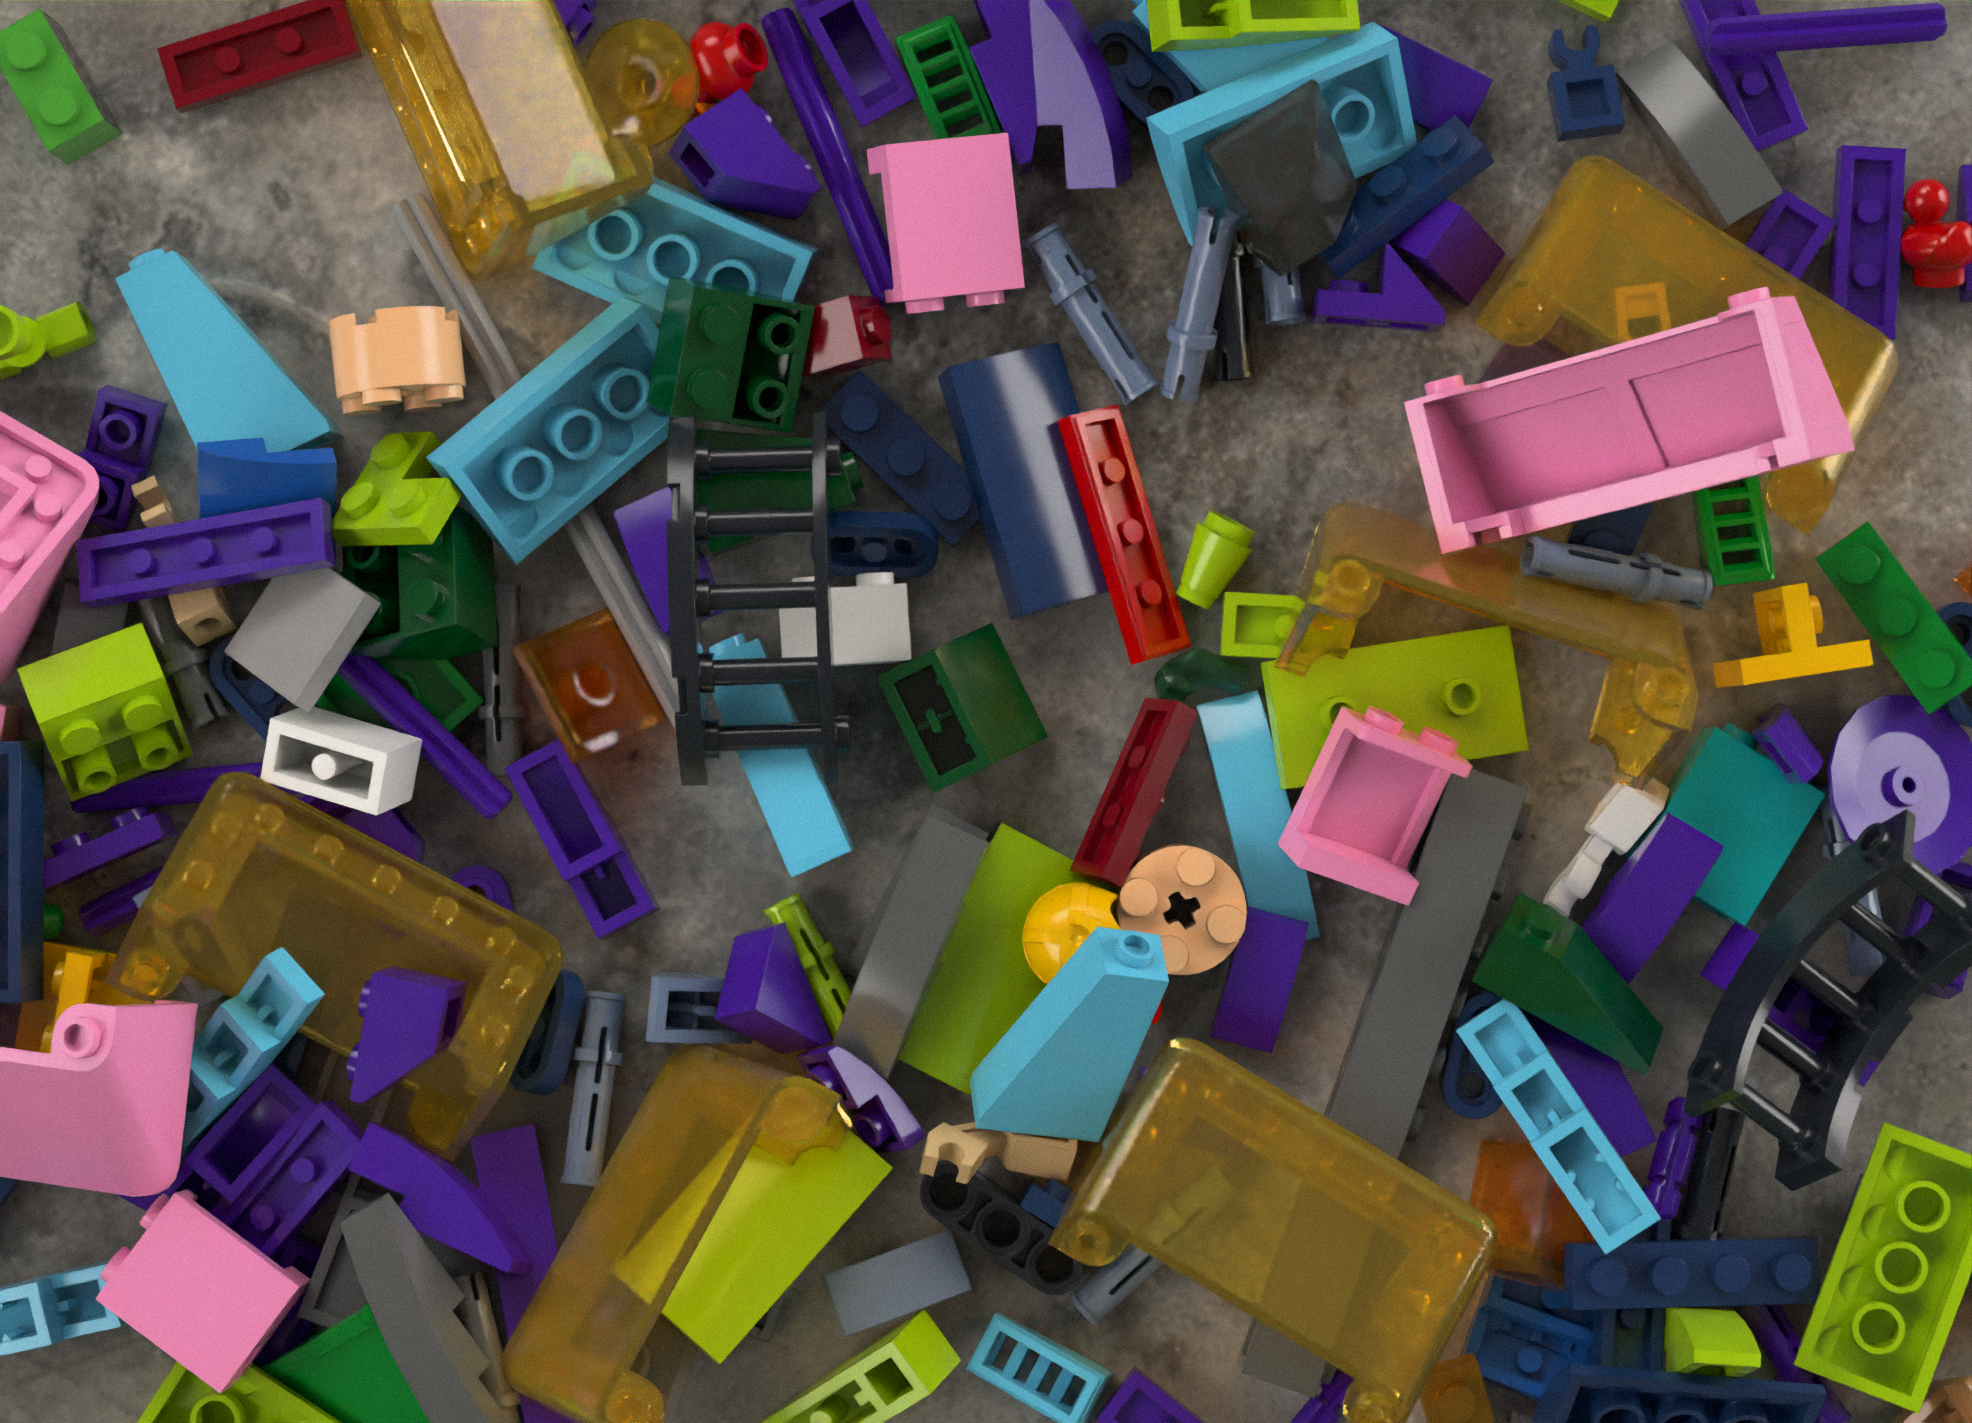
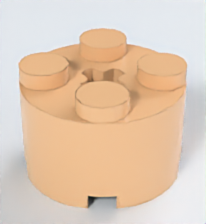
M439 306L394 307L374 310L375 316L367 319L368 324L356 326L355 313L339 316L328 322L337 401L342 402L343 415L357 416L379 413L382 411L381 406L401 402L404 405V412H427L442 409V403L464 399L463 390L466 389V379L457 310L454 309L446 313L445 307Z
M1170 844L1154 848L1139 857L1136 865L1129 871L1123 886L1118 887L1117 894H1119V898L1115 905V916L1118 926L1121 930L1160 935L1167 974L1191 975L1213 968L1227 958L1234 950L1245 931L1247 905L1242 885L1230 866L1218 856L1204 849L1184 844ZM1178 892L1185 900L1193 897L1196 900L1197 905L1189 911L1192 920L1186 925H1182L1176 919L1166 921L1163 913L1171 908L1168 897L1173 893Z

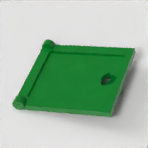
M368 1303L357 1312L259 1367L342 1423H431L421 1409L390 1353Z

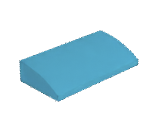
M1375 22L1361 26L1360 30L1355 33L1342 34L1146 118L1165 185L1181 227L1191 246H1193L1198 221L1197 214L1200 207H1218L1213 228L1214 234L1218 232L1224 209L1239 215V224L1236 226V230L1386 166L1417 144L1398 38Z
M584 148L577 150L532 269L612 304L620 297L639 303L654 322L661 324L669 276L729 285L798 302L820 248L724 206L708 203L705 198L593 149Z
M624 297L617 299L426 457L441 478L450 479L462 494L460 502L496 545L516 565L668 438L669 417H679L669 415L646 402L659 329L644 307L639 303Z

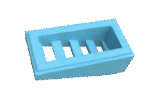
M999 1312L994 1314L966 1370L1057 1423H1089L1114 1375L1113 1372L1091 1359ZM1009 1336L1018 1342L1004 1369L1001 1370L993 1366ZM1032 1349L1039 1353L1040 1356L1027 1381L1024 1382L1016 1377ZM1053 1363H1056L1063 1367L1050 1394H1047L1039 1389ZM1078 1376L1086 1382L1072 1407L1064 1403L1063 1400L1075 1377Z

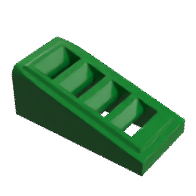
M954 14L902 34L895 39L896 49L918 96V101L935 140L949 138L945 127L978 113L982 120V125L951 138L1002 133ZM948 41L951 51L919 64L915 54ZM957 65L959 66L962 73L961 76L929 89L926 82L927 78ZM969 90L973 100L939 113L936 103Z
M1758 475L1741 479V487L1714 491H1709V488L1692 492L1701 569L1708 570L1711 573L1712 588L1776 579L1772 547ZM1743 500L1744 512L1714 516L1713 503ZM1746 525L1748 537L1728 540L1718 539L1717 528ZM1749 550L1751 562L1723 566L1721 553Z

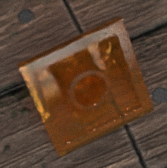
M608 607L524 642L512 649L572 764H584L668 719Z
M1482 1140L1455 1266L1565 1293L1564 1242L1593 1241V1235L1531 1144Z

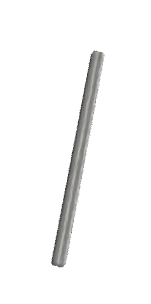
M420 193L407 196L393 206V213L447 312L454 309L458 311L461 338L496 400L522 379L523 376L426 198ZM590 503L569 520L564 527L676 731L675 712H679L680 709L677 678H672L670 647L592 503Z

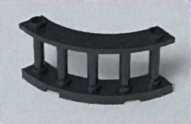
M813 412L812 445L711 449L709 442L698 443L695 416L669 417L668 488H673L672 519L667 520L668 606L672 678H677L680 709L679 712H675V727L681 786L708 785L709 758H720L723 751L823 748L825 781H838V754L851 753L849 715H837L831 598L829 477H841L840 438H828L826 412ZM812 472L813 507L710 511L709 504H700V482H711L712 475ZM813 534L814 581L711 585L710 578L700 579L699 544H710L711 537ZM815 608L817 656L715 660L713 653L703 654L701 618H712V611ZM819 683L821 722L720 725L719 719H708L706 693H715L716 686Z
M1908 809L1883 823H1874L1865 828L1856 841L1815 874L1777 914L1758 938L1730 981L1708 1024L1696 1058L1688 1069L1687 1079L1689 1084L1683 1112L1694 1118L1727 1102L1778 1139L1779 1153L1775 1179L1791 1191L1843 1170L1849 1134L1863 1098L1854 1089L1870 1059L1882 1062L1896 1039L1914 1018L1908 1007L1932 983H1936L1943 989L1972 966V892L1959 894L1913 857L1916 816ZM1895 876L1941 913L1912 936H1901L1858 901L1870 891ZM1837 920L1841 921L1886 956V961L1856 993H1853L1805 956ZM1789 977L1838 1013V1020L1827 1034L1816 1055L1766 1019ZM1755 1043L1799 1075L1801 1086L1789 1115L1745 1083L1746 1072Z

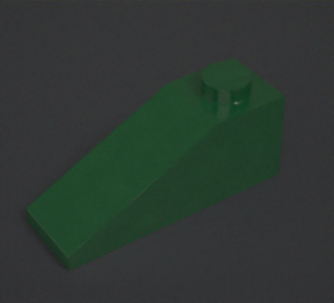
M1522 893L1518 894L1488 942L1471 981L1645 1075L1651 1066L1664 1028L1576 922L1561 915L1556 909L1547 904L1539 903Z

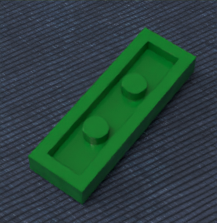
M1867 521L1815 558L1816 562L1929 715H1932L1972 687L1971 657L1871 522Z

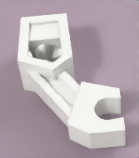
M1633 763L1597 804L1584 827V830L1590 834L1567 868L1555 879L1545 895L1543 904L1553 907L1567 918L1578 898L1583 900L1590 892L1602 869L1601 865L1610 852L1613 850L1618 855L1627 853L1662 812L1669 788Z

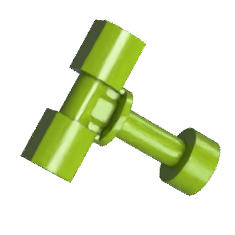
M76 301L36 317L35 321L31 318L20 316L15 311L0 305V381L21 373V368L34 365L42 358L45 352H48L53 359H57L97 343V335L83 304Z

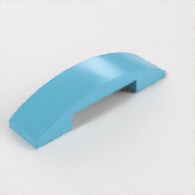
M1258 690L1196 705L1210 765L1213 767L1246 898V905L1308 922L1305 940L1320 937L1306 870L1299 868L1278 845V841L1292 811L1286 789L1280 790L1273 740Z

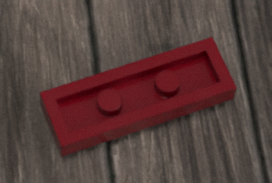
M307 0L157 48L175 107L181 113L363 56L346 0Z
M1145 697L1070 871L1088 881L1118 887L1123 886L1129 871L1139 860L1140 845L1152 817L1159 812L1166 796L1165 788L1176 762L1189 746L1191 739L1190 730L1198 711L1180 701Z

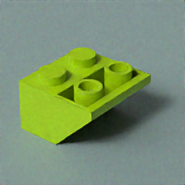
M142 623L17 668L41 733L71 802L91 794L101 793L112 786L154 770L164 769L172 763L193 756L164 674Z

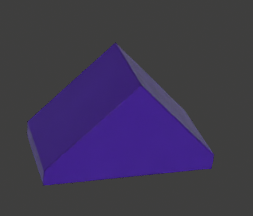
M1447 199L1387 243L1405 263L1466 306L1471 303L1506 254L1462 206Z
M785 922L747 931L734 938L715 1015V1020L780 1054L822 1046L831 1041Z

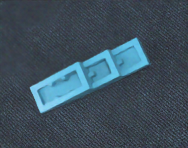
M283 947L264 956L240 993L219 1005L195 1042H193L180 1162L196 1147L271 1064L325 995Z
M1502 998L1456 1029L1493 1084V1088L1529 1139L1531 1146L1605 1255L1661 1219L1624 1161L1518 1006Z
M111 1259L1 1286L0 1356L45 1347L64 1339L126 1325L125 1321L95 1300L107 1283L100 1278V1275Z

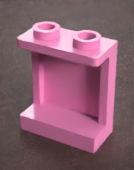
M1008 133L885 144L867 149L869 175L881 174L893 275V289L884 291L886 303L905 301L906 314L945 310L943 297L966 294L967 307L1005 303L1004 290L1025 288Z
M1342 706L1278 841V845L1299 868L1409 906L1419 882L1406 870L1408 863L1451 774L1468 778L1473 766L1456 751L1459 745L1458 741L1438 730L1423 727L1419 735L1403 729L1404 722L1382 709L1369 706L1366 713L1362 714Z
M186 1189L175 1192L171 1198L163 1193L142 1217L139 1225L145 1228L146 1231L133 1249L130 1250L123 1246L103 1269L100 1278L107 1283L95 1300L217 1392L222 1393L235 1386L308 1288L311 1279L293 1266L285 1269L197 1204L196 1201L199 1196L191 1190Z

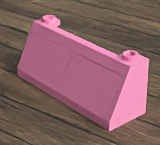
M1768 287L1753 289L1727 297L1730 310L1718 313L1717 316L1479 384L1465 386L1462 375L1451 376L1424 384L1427 396L1406 401L1404 405L1441 554L1491 544L1854 451L1855 448L1849 424L1795 296L1770 297Z

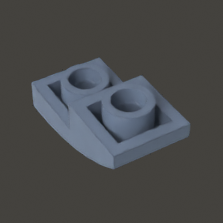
M950 1229L821 1276L842 1337H847L972 1290Z

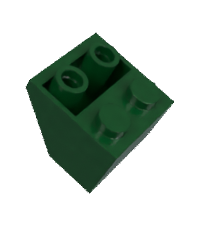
M669 276L646 402L672 416H695L699 420L791 433L815 306L729 285Z
M455 506L433 544L342 546L343 577L381 603L349 654L356 656L444 660L498 646L493 540L470 513Z
M993 623L938 646L876 677L932 793L1048 737Z

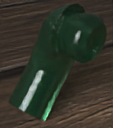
M1191 648L1163 663L1157 671L1154 679L1156 695L1159 699L1184 702L1189 695L1206 685H1211L1239 696L1245 683L1249 666L1202 648Z

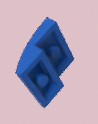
M263 438L197 442L198 519L322 498L330 504L332 519L336 515L337 461L333 448L267 453ZM333 538L334 556H335L336 540Z
M1503 1244L1499 1248L1485 1282L1460 1356L1474 1353L1484 1382L1539 1402L1550 1380L1563 1366L1569 1363L1591 1365L1595 1309L1572 1310L1565 1307L1564 1266Z

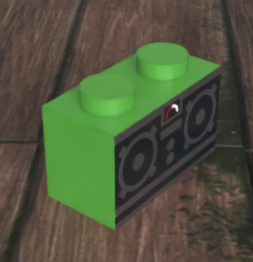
M39 8L0 31V69L48 152L69 165L123 134L62 26Z

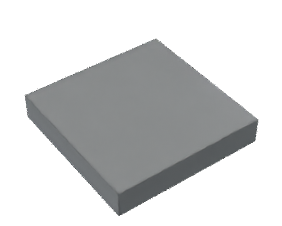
M332 568L273 577L224 652L292 704L309 713L381 603Z

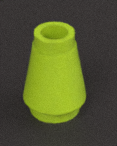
M1209 510L1204 522L1197 521L1180 579L1181 584L1176 594L1200 607L1210 610L1215 599H1218L1254 549L1249 545L1256 532L1225 515Z

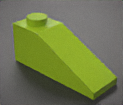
M922 1309L877 1337L768 1415L760 1423H884L930 1395L960 1363L961 1359L926 1310Z

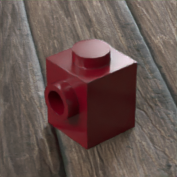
M847 295L815 305L801 378H830L892 359L889 346L891 325L885 310L880 306L878 297Z

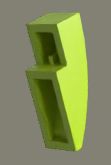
M1147 0L1152 52L1273 44L1355 33L1360 30L1357 0Z
M1709 1307L1665 1308L1663 1359H1666V1372L1739 1378L1761 1368V1352L1754 1335L1746 1322L1735 1311Z

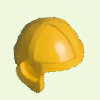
M1072 882L1056 886L1041 896L1029 911L1022 933L1025 958L1034 974L1044 983L1048 984L1096 927L1120 929L1114 913L1119 894L1093 886L1090 883Z

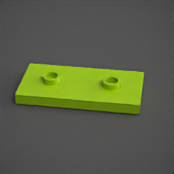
M1510 625L1261 663L1280 790L1305 786L1342 706L1362 714L1366 713L1369 706L1382 709L1404 722L1403 729L1419 735L1423 727L1438 730L1458 741L1459 745L1456 751L1466 760L1529 750Z

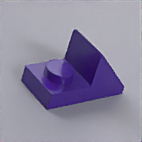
M1385 244L1379 253L1376 293H1367V283L1332 280L1329 281V290L1318 289L1312 298L1311 323L1437 332L1445 325L1446 311L1389 244Z

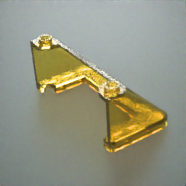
M346 0L347 7L459 261L467 275L474 282L504 272L646 194L654 184L652 180L653 164L645 145L640 141L634 142L624 132L612 135L553 0Z
M1602 156L1583 157L1575 161L1566 170L1479 302L1475 318V324L1498 339L1514 346H1525L1539 341L1550 330L1558 316L1562 315L1607 345L1613 346L1715 317L1718 313L1730 310L1727 297L1738 293L1768 287L1770 297L1795 296L1849 424L1855 448L1854 451L1770 473L1766 482V497L1772 511L1782 520L1807 536L1811 534L1828 510L1898 370V354L1895 346L1881 331L1622 166Z
M1350 501L1335 503L1328 508L1315 530L1274 666L1305 677L1312 663L1322 655L1332 653L1331 656L1344 660L1350 649L1358 618L1371 610L1379 596L1382 583L1607 658L1609 663L1588 742L1601 746L1603 743L1612 753L1616 764L1612 781L1643 791L1691 731L1698 702V689L1685 630L1681 620L1672 610L1654 602H1651L1649 605L1635 603L1630 600L1628 595L1577 586L1546 578L1523 576L1519 568L1520 557L1485 545L1441 554L1435 528Z
M229 772L219 776L205 795L143 901L104 983L133 998L142 1001H156L168 997L177 988L183 975L187 974L233 998L240 993L264 956L283 947L325 994L297 1032L349 1058L353 1047L361 1039L364 1018L359 1016L358 1004L363 986L367 980L372 978V973L392 966H399L468 982L461 1022L448 1047V1051L399 1083L403 1087L415 1092L406 1115L407 1128L414 1140L424 1148L454 1162L502 1095L562 968L564 957L561 945L557 939L544 928L254 775L245 772Z
M1176 1038L1167 1041L1159 1049L1103 1132L1100 1141L1095 1144L1085 1159L1048 1244L1078 1262L1089 1266H1103L1112 1263L1120 1256L1127 1244L1131 1243L1353 1377L1354 1379L1349 1384L1343 1399V1413L1349 1423H1406L1494 1257L1498 1237L1497 1229L1492 1219L1483 1211L1206 1044L1192 1038Z
M685 1044L674 1050L661 1068L509 1339L501 1358L502 1373L507 1384L521 1395L572 1423H664L666 1416L665 1401L667 1397L649 1380L630 1370L633 1362L752 1146L771 1154L791 1166H794L800 1154L811 1148L825 1147L837 1153L852 1126L842 1096L811 1079L703 1044Z

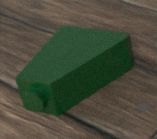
M697 429L698 443L709 442L711 449L812 445V439ZM852 451L841 455V477H829L830 512L848 510L858 506L853 491L864 488ZM812 472L712 475L711 482H700V504H709L710 511L813 507ZM774 535L711 537L710 544H707V547L713 556H718Z

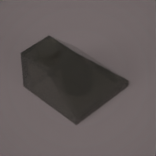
M1311 79L1203 145L1229 210L1235 212L1240 217L1237 229L1245 248L1280 277L1335 244L1358 189L1319 84Z

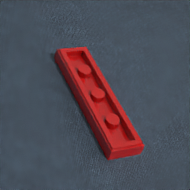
M1119 405L1073 414L1058 420V426L1131 665L1191 648L1192 645Z

